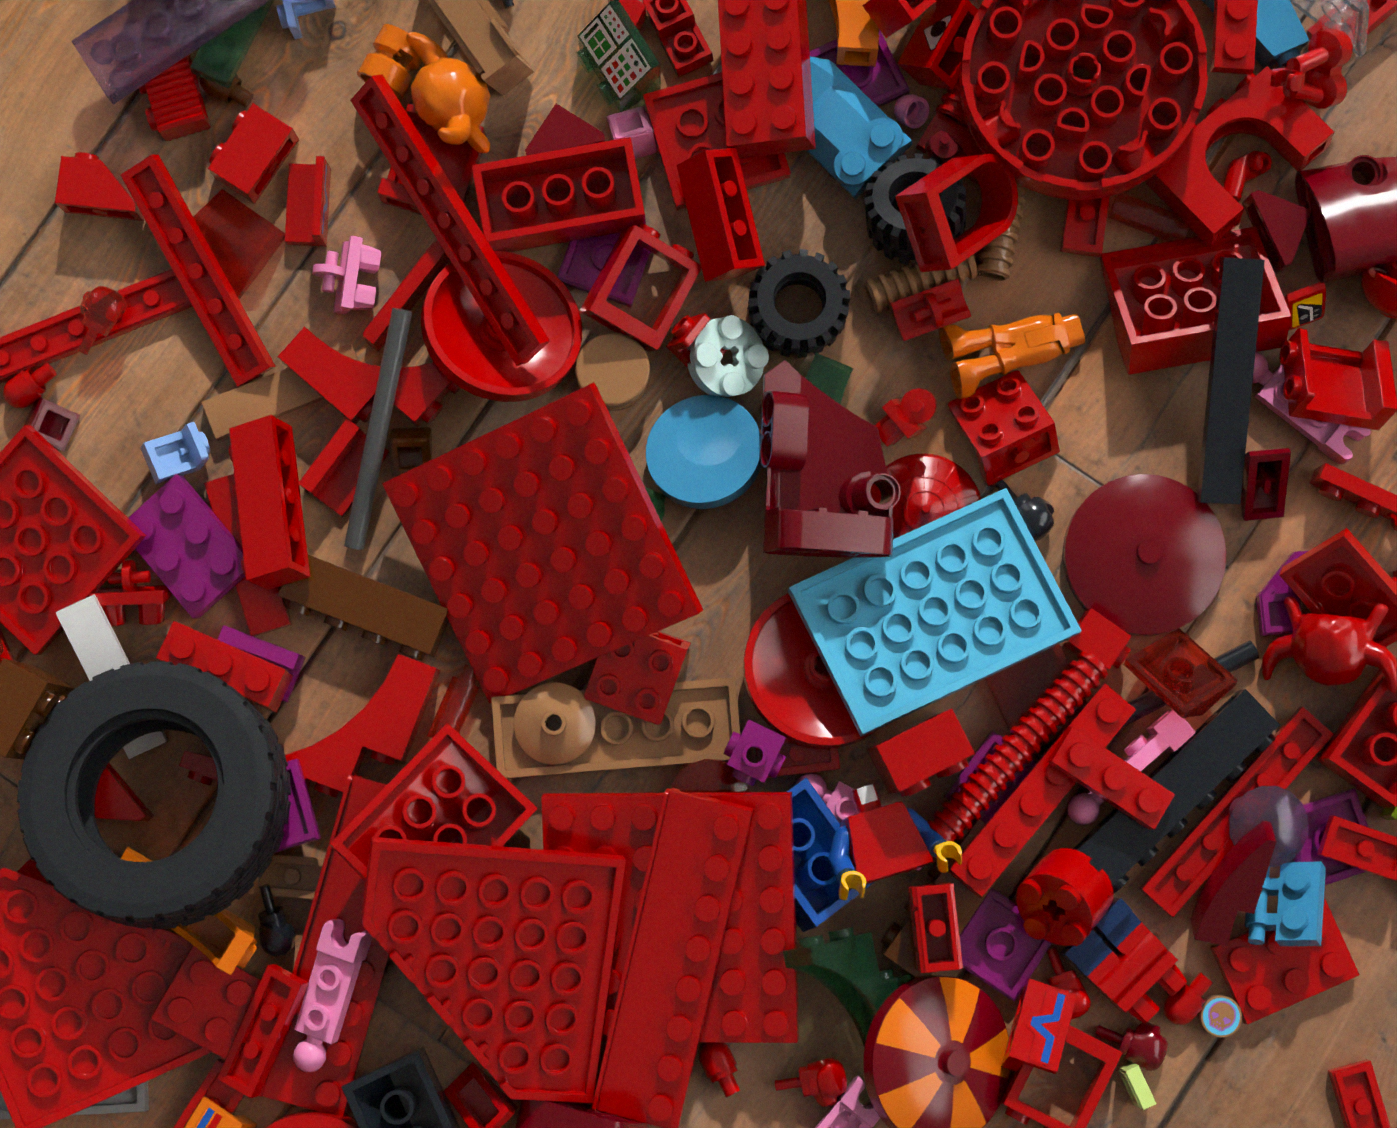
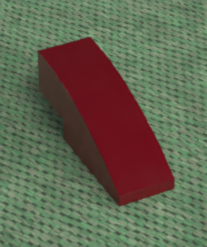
M1262 821L1244 835L1224 856L1210 875L1198 897L1191 916L1194 940L1227 946L1237 912L1255 913L1276 845L1271 822Z

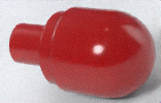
M45 363L35 372L30 368L26 371L22 370L5 384L3 389L5 401L11 407L17 409L30 406L46 392L45 384L57 376L55 370L49 363Z
M1200 972L1190 985L1185 984L1172 997L1168 996L1163 1006L1166 1018L1175 1025L1190 1023L1204 1008L1202 1005L1206 1000L1202 996L1213 982Z
M704 1043L699 1051V1061L707 1079L710 1078L712 1083L718 1081L726 1098L741 1091L733 1075L738 1069L736 1067L737 1062L729 1046L726 1043Z

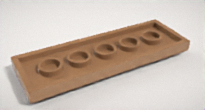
M736 677L676 682L665 715L659 725L589 700L596 718V729L591 744L577 759L565 764L550 765L531 758L521 748L516 739L514 716L520 701L526 694L491 697L496 769L506 779L726 761L730 757L723 753L733 732L740 734ZM585 689V690H579V691H580L581 693L585 694L586 689ZM557 715L550 716L546 721V726L551 731L560 729L562 725V720Z

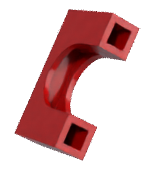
M1268 66L1257 75L1253 72L1251 75H1247L1237 85V92L1229 99L1220 98L1208 109L1207 117L1198 125L1194 124L1173 158L1158 173L1145 181L1209 248L1240 223L1244 208L1212 176L1208 169L1206 153L1215 142L1233 134L1254 135L1267 141L1297 171H1302L1329 148L1334 135V131L1303 100L1286 97L1283 93V86H1270L1272 70Z

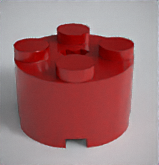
M1058 848L1043 857L1017 888L1016 903L1018 911L1024 920L1023 927L1025 932L1034 939H1044L1057 945H1081L1106 914L1113 902V886L1103 868L1099 872L1089 863L1092 858L1083 852L1070 848Z

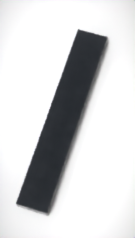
M1220 257L1197 501L1200 503L1240 504L1265 262L1262 259Z

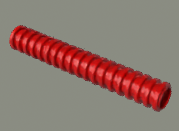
M1082 651L1078 653L1077 657L1079 660H1073L1069 663L1070 670H1063L1060 673L1062 678L1060 680L1055 679L1052 682L1053 688H1047L1044 691L1045 697L1038 698L1035 701L1037 706L1035 708L1030 707L1027 710L1028 716H1022L1018 720L1020 725L1018 727L1012 726L1010 729L1011 735L1003 736L1001 739L1003 744L1001 746L998 744L994 746L993 751L995 753L993 755L987 754L984 757L986 763L984 765L978 764L976 766L977 773H970L967 776L969 780L967 784L962 782L959 785L960 791L958 793L953 792L950 795L952 800L950 802L945 801L942 804L943 810L941 812L936 811L933 814L935 819L927 821L930 828L940 834L946 841L954 842L956 838L962 839L964 837V829L970 830L973 827L971 823L973 819L979 820L981 818L980 812L982 810L987 811L990 808L988 803L999 798L997 793L999 791L1004 792L1007 789L1006 783H1011L1016 779L1014 774L1016 772L1021 773L1024 770L1023 764H1029L1033 760L1031 755L1033 753L1038 754L1041 751L1040 745H1046L1049 742L1048 736L1056 735L1058 732L1056 727L1058 725L1064 726L1066 723L1065 717H1071L1075 713L1073 708L1081 707L1083 704L1082 698H1089L1091 696L1090 689H1096L1100 686L1099 679L1104 680L1108 677L1106 667L1098 658L1091 653Z

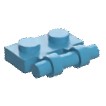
M1321 861L1280 863V877L1269 878V864L1255 913L1246 912L1245 927L1249 929L1248 943L1263 945L1265 943V931H1276L1275 941L1280 946H1321L1326 867ZM1268 896H1278L1277 913H1267Z

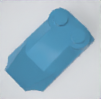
M810 56L816 149L806 151L856 200L865 191L867 183H871L872 174L876 170L883 172V164L889 160L894 163L897 157L901 156L913 143L902 131L899 124L889 118L832 61Z

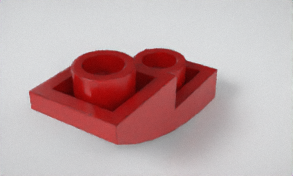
M642 0L657 37L678 77L714 61L712 51L695 22L694 13L687 0Z

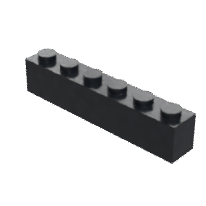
M1246 689L1236 691L1195 730L1196 733L1171 753L1148 776L1175 794L1155 830H1148L1117 808H1114L1072 849L1083 852L1092 858L1089 863L1099 872L1103 868L1111 880L1113 893L1115 894L1128 882L1129 877L1126 873L1136 863L1142 867L1157 854L1159 849L1155 845L1165 835L1172 838L1187 825L1188 821L1184 817L1194 807L1201 810L1217 796L1214 788L1224 779L1228 782L1232 781L1246 768L1247 765L1243 760L1253 751L1257 754L1261 753L1275 740L1276 737L1272 732L1280 724Z

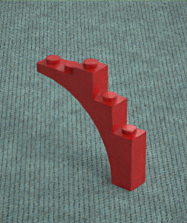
M398 654L384 683L357 715L341 729L312 746L286 754L287 762L299 759L307 790L311 781L316 782L314 790L337 798L339 791L344 792L348 775L358 774L367 748L372 750L370 758L393 766L395 759L406 762L441 670ZM184 751L179 766L190 770L188 778L209 786L213 779L218 781L213 757Z

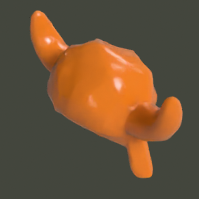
M416 32L408 33L406 35L408 44L424 64V67L419 70L411 85L415 113L429 127L437 130L438 136L445 143L459 145L467 141L475 151L488 153L491 144L479 128L486 117L491 97L486 82L483 81L481 75L473 66L458 59L449 58L443 48L431 38Z

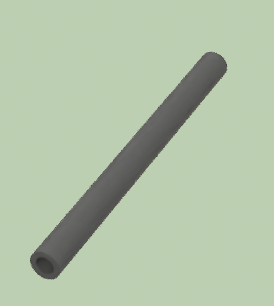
M392 308L344 546L352 549L364 550L413 313L404 309Z

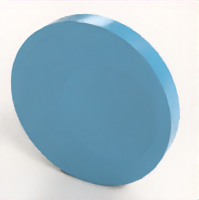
M714 395L690 397L668 408L653 425L646 444L647 466L659 490L675 503L695 509L723 506L744 494L756 480L762 467L760 459L761 434L752 415L737 402Z

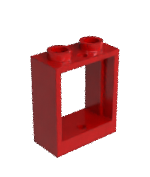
M640 223L639 226L633 225L623 228L579 312L614 333H621L632 337L645 351H657L701 270V265L692 260L694 254L691 251L677 244H673L672 247L659 240L661 234L658 231ZM636 244L682 271L652 328L606 301Z
M1069 1025L1065 1042L1102 1060L1070 1126L1018 1099L1033 1069L1032 1066L1023 1064L1017 1072L1012 1071L1009 1077L1005 1094L1001 1100L1004 1105L1008 1106L1005 1114L1025 1125L1028 1124L1031 1118L1044 1125V1128H1086L1123 1052Z

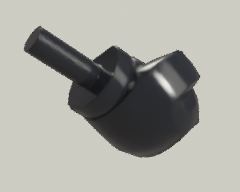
M1004 480L999 481L995 485L999 491L1007 488L1035 542L1051 531L1054 526L1052 516L1054 508L1048 501L1041 497L1030 498L1027 493L1017 497Z
M265 884L259 887L265 910L258 914L260 921V945L266 953L275 957L286 955L294 947L295 930L291 924L287 923L283 907H275L270 885Z

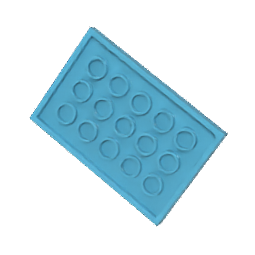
M1007 488L893 539V553L891 557L852 558L788 588V593L860 737L1058 645L1082 631Z

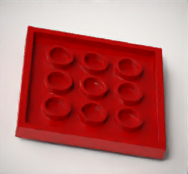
M24 425L0 452V622L34 655H41L63 631L56 612L89 597L90 593H96L108 580V577L117 570L147 535L31 425Z

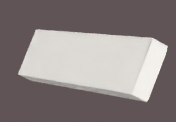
M95 594L56 612L89 681L93 680L92 677L112 668L117 670L122 665L130 664ZM157 731L143 735L131 741L123 748L128 758L131 759L167 742L168 738L164 731Z

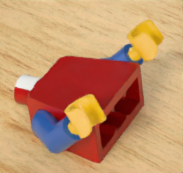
M871 784L851 791L858 814L849 816L840 822V827L834 833L828 857L835 877L840 883L839 898L847 900L849 888L858 891L859 897L863 898L866 884L924 867L933 862L932 856L937 857L938 870L946 873L948 872V861L946 858H953L961 865L962 849L957 843L946 841L940 834L930 828L929 823L916 811L906 808L902 801L882 806L875 784Z

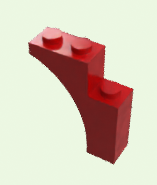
M304 326L277 357L345 418L355 425L360 419L364 423L367 422L371 415L380 366L360 362L339 353L317 338ZM434 362L413 367H402L393 407L416 427L423 421L429 424L443 409L444 406L440 403L450 391L456 394L461 388L449 380Z

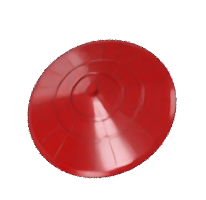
M926 453L912 454L901 457L886 466L888 474L897 480L901 490L900 499L893 507V539L981 500L980 492L971 476L961 466L945 457ZM873 484L870 490L871 497L876 503H879L881 492Z

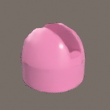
M903 95L894 106V114L902 125L913 129L919 128L928 118L929 104L924 98L917 95Z

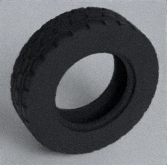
M150 661L149 664L137 662L122 665L117 670L112 668L92 677V681L82 683L67 694L68 697L64 701H60L46 716L48 719L43 725H40L30 742L32 744L30 750L26 752L20 771L22 777L18 781L17 802L20 803V809L17 812L20 831L25 835L23 841L30 858L37 862L35 867L47 883L53 884L54 890L82 909L115 923L142 929L150 927L154 930L176 928L179 924L187 926L203 921L207 915H216L231 906L233 900H239L255 885L253 882L257 877H262L273 861L271 857L274 852L278 851L285 834L283 829L284 824H288L291 802L288 801V795H291L290 773L286 772L288 763L282 745L278 744L276 733L269 722L264 719L263 714L238 691L208 672H202L201 669L181 663L174 665V663L166 661ZM172 730L190 733L199 737L213 757L218 776L216 803L208 823L188 846L171 856L149 862H133L120 859L104 842L95 818L94 804L97 785L109 761L128 743L149 733Z

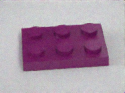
M175 474L128 517L147 535L135 549L193 619H199L245 577L241 567V560L243 558L242 546L183 475Z

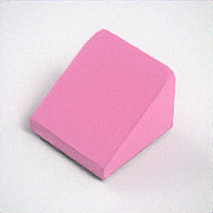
M645 106L606 116L613 140L631 137L635 159L657 152L654 132Z

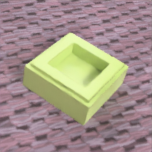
M1128 1062L1118 1067L1119 1075L1133 1105L1145 1110L1157 1104L1139 1065Z

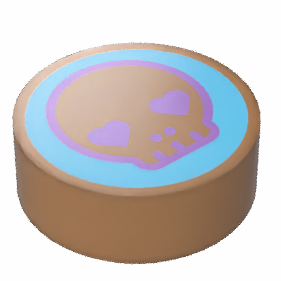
M1212 995L1206 998V1002L1202 1005L1204 1008L1198 1013V1021L1203 1030L1215 1037H1228L1234 1034L1239 1029L1242 1021L1239 1005L1233 999L1223 995Z

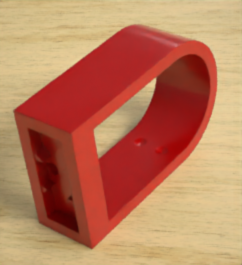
M989 153L950 159L895 196L920 272L952 270L1003 234L1011 226L1018 206L1017 183L1014 174L1001 161L998 155ZM972 172L981 190L982 205L980 215L970 229L953 239L939 193Z

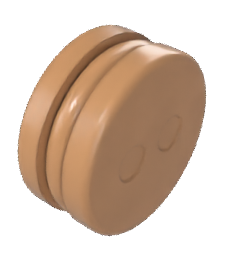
M614 332L598 335L583 346L577 357L575 372L579 389L595 382L608 411H619L633 406L644 396L650 382L648 356L644 348L628 335Z

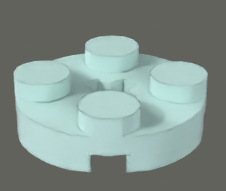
M734 315L710 320L687 348V351L691 350V363L688 364V369L693 381L705 393L714 396L731 397L747 393L759 382L764 366L767 365L769 360L768 350L763 346L762 340L755 329L749 323ZM721 348L725 350L730 349L733 355L732 364L724 366L721 364L720 361L723 358L720 352Z

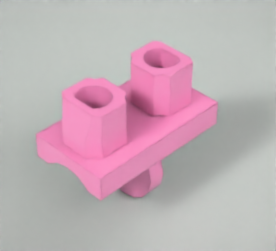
M350 236L349 241L343 242L340 266H337L339 253L334 251H327L325 264L313 265L312 274L323 278V292L333 293L335 280H338L333 313L345 315L350 310H371L374 307L376 287L357 284L358 271L372 274L378 272L381 251L367 245H362L363 238Z

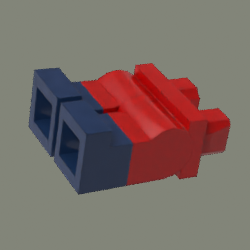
M1114 898L1108 911L1094 929L1113 947L1118 955L1102 941L1103 939L1094 930H1092L1081 945L1066 946L1060 954L1111 1001L1119 1011L1128 1012L1134 1018L1146 1024L1160 1009L1146 992L1157 983L1172 997L1187 983V980L1175 965L1178 959L1148 930L1122 898Z

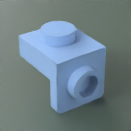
M282 0L283 4L277 5V12L282 29L289 28L294 39L302 38L298 16L336 8L334 0Z
M194 422L185 424L179 432L144 442L140 447L155 484L170 480L175 474L186 475L201 470L209 459L210 446L205 434L198 431Z

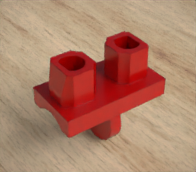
M959 278L889 303L902 341L972 317L966 304Z
M916 388L908 391L903 398L888 401L882 407L887 415L874 425L878 427L882 442L888 447L891 444L895 445L905 436L908 439L919 436L927 429L924 423L930 420L936 412V399L928 390Z
M124 560L121 572H114L108 577L109 584H122V586L101 587L96 593H90L89 596L96 595L111 626L124 625L126 623L125 605L137 604L139 624L157 625L164 621L165 602L172 597V593L166 585L137 586V583H150L151 573L150 571H137L134 560Z

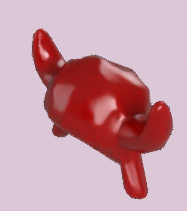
M1289 596L1284 599V605L1293 633L1277 638L1267 647L1261 664L1262 675L1265 680L1271 678L1276 665L1281 660L1294 658L1298 667L1302 669L1307 677L1326 686L1348 684L1356 680L1363 673L1366 665L1374 666L1382 671L1390 692H1396V657L1385 646L1373 641L1379 625L1388 612L1386 605L1377 604L1369 617L1364 620L1356 617L1330 614H1302L1300 605L1295 597Z

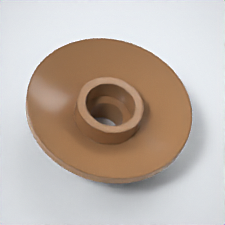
M547 683L529 691L520 701L514 716L515 736L521 748L531 758L550 765L565 764L581 756L591 744L596 729L595 713L589 700L585 699L584 694L578 689L563 683ZM552 715H557L562 720L560 729L556 731H551L546 726L547 719Z

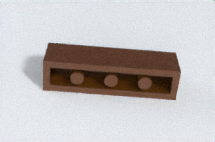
M308 555L310 577L281 586L278 596L288 600L287 609L308 617L311 610L326 615L323 623L346 631L350 624L364 630L362 638L384 646L387 639L401 644L400 653L421 661L424 654L435 657L449 622L447 618L448 609L311 555Z
M973 820L971 822L973 827L970 830L964 829V837L962 839H955L954 842L961 847L962 852L985 826L986 823L982 820ZM946 858L948 869L956 861L955 859ZM937 860L928 872V875L932 877L929 884L954 883L960 934L996 881L982 897L978 898L952 874L940 872L937 868ZM908 900L904 909L909 911V913L900 925L893 922L880 941L885 945L881 953L915 978L932 975L933 972L920 973L916 968L915 952L917 948L914 947Z

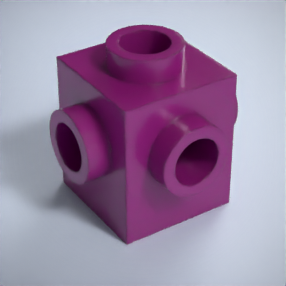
M748 719L742 734L733 732L723 753L730 757L727 765L734 768L731 776L751 786H754L756 780L765 783L767 776L776 779L786 756L779 753L786 737ZM756 747L762 751L763 757L760 762L752 763L747 759L746 754L750 748Z

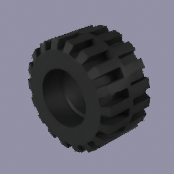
M915 154V158L907 159L906 155L898 156V162L892 163L890 160L882 166L883 172L876 170L871 176V183H867L865 189L866 197L864 198L867 233L869 239L873 238V246L878 251L884 249V256L890 260L896 256L899 257V263L908 265L909 260H916L901 213L897 211L899 207L895 196L941 166L940 158L931 156L930 159H923V154ZM962 178L939 193L953 239L963 234L964 228H966V189L963 187Z
M799 249V254L792 255L791 250L784 251L781 258L778 259L773 256L767 260L764 268H759L754 282L751 283L748 300L750 325L754 326L758 336L766 342L768 349L771 351L775 348L781 350L782 356L789 357L790 353L798 354V358H805L807 353L813 352L814 355L821 353L826 345L830 347L836 341L838 334H841L844 328L850 302V290L846 289L847 280L844 274L839 275L837 273L838 266L833 261L827 264L824 262L825 256L818 252L815 257L807 255L808 250ZM790 285L807 286L820 297L822 311L815 320L809 323H791L781 317L775 308V298L778 292Z

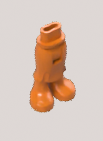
M1059 312L1053 315H1035L1009 324H990L988 328L980 330H965L955 324L939 328L941 348L948 361L989 348V356L965 359L951 364L950 379L958 399L967 398L975 394L979 382L984 378L998 373L1005 375L1016 368L1049 362L1061 354L1070 353L1071 347L1085 344L1084 332L1077 313L1064 317Z

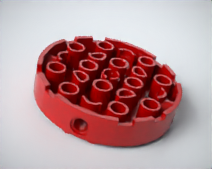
M983 0L969 27L960 61L959 96L964 119L973 139L983 154L998 155L1001 161L1014 174L1016 183L1025 188L1050 197L1068 200H1091L1117 195L1140 185L1158 173L1177 153L1193 128L1202 109L1208 83L1207 47L1204 35L1195 13L1186 0ZM1073 70H1087L1091 74L1092 79L1082 80L1077 76L1074 77Z

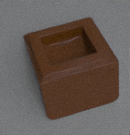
M394 428L391 430L389 448L392 476H399L432 460L431 428Z

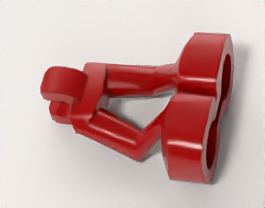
M1335 28L1317 31L1310 39L1307 53L1289 59L1286 68L1272 70L1270 86H1283V93L1286 97L1307 101L1310 106L1318 109L1340 104L1347 94V83L1341 71L1342 66L1352 56L1353 45L1351 39L1345 32Z

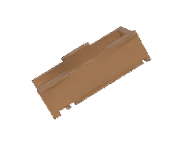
M428 0L481 75L483 81L502 96L534 73L508 36L507 32L510 29L489 0Z

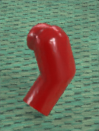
M1251 151L1230 162L1223 187L1237 202L1241 201L1245 182L1270 170L1272 166L1270 155L1266 152Z

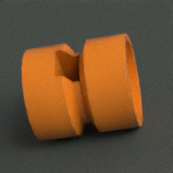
M384 24L373 42L376 50L375 53H368L357 71V75L366 83L371 76L383 74L398 100H401L413 81L410 72L419 70L422 61L406 40L408 32L396 26Z

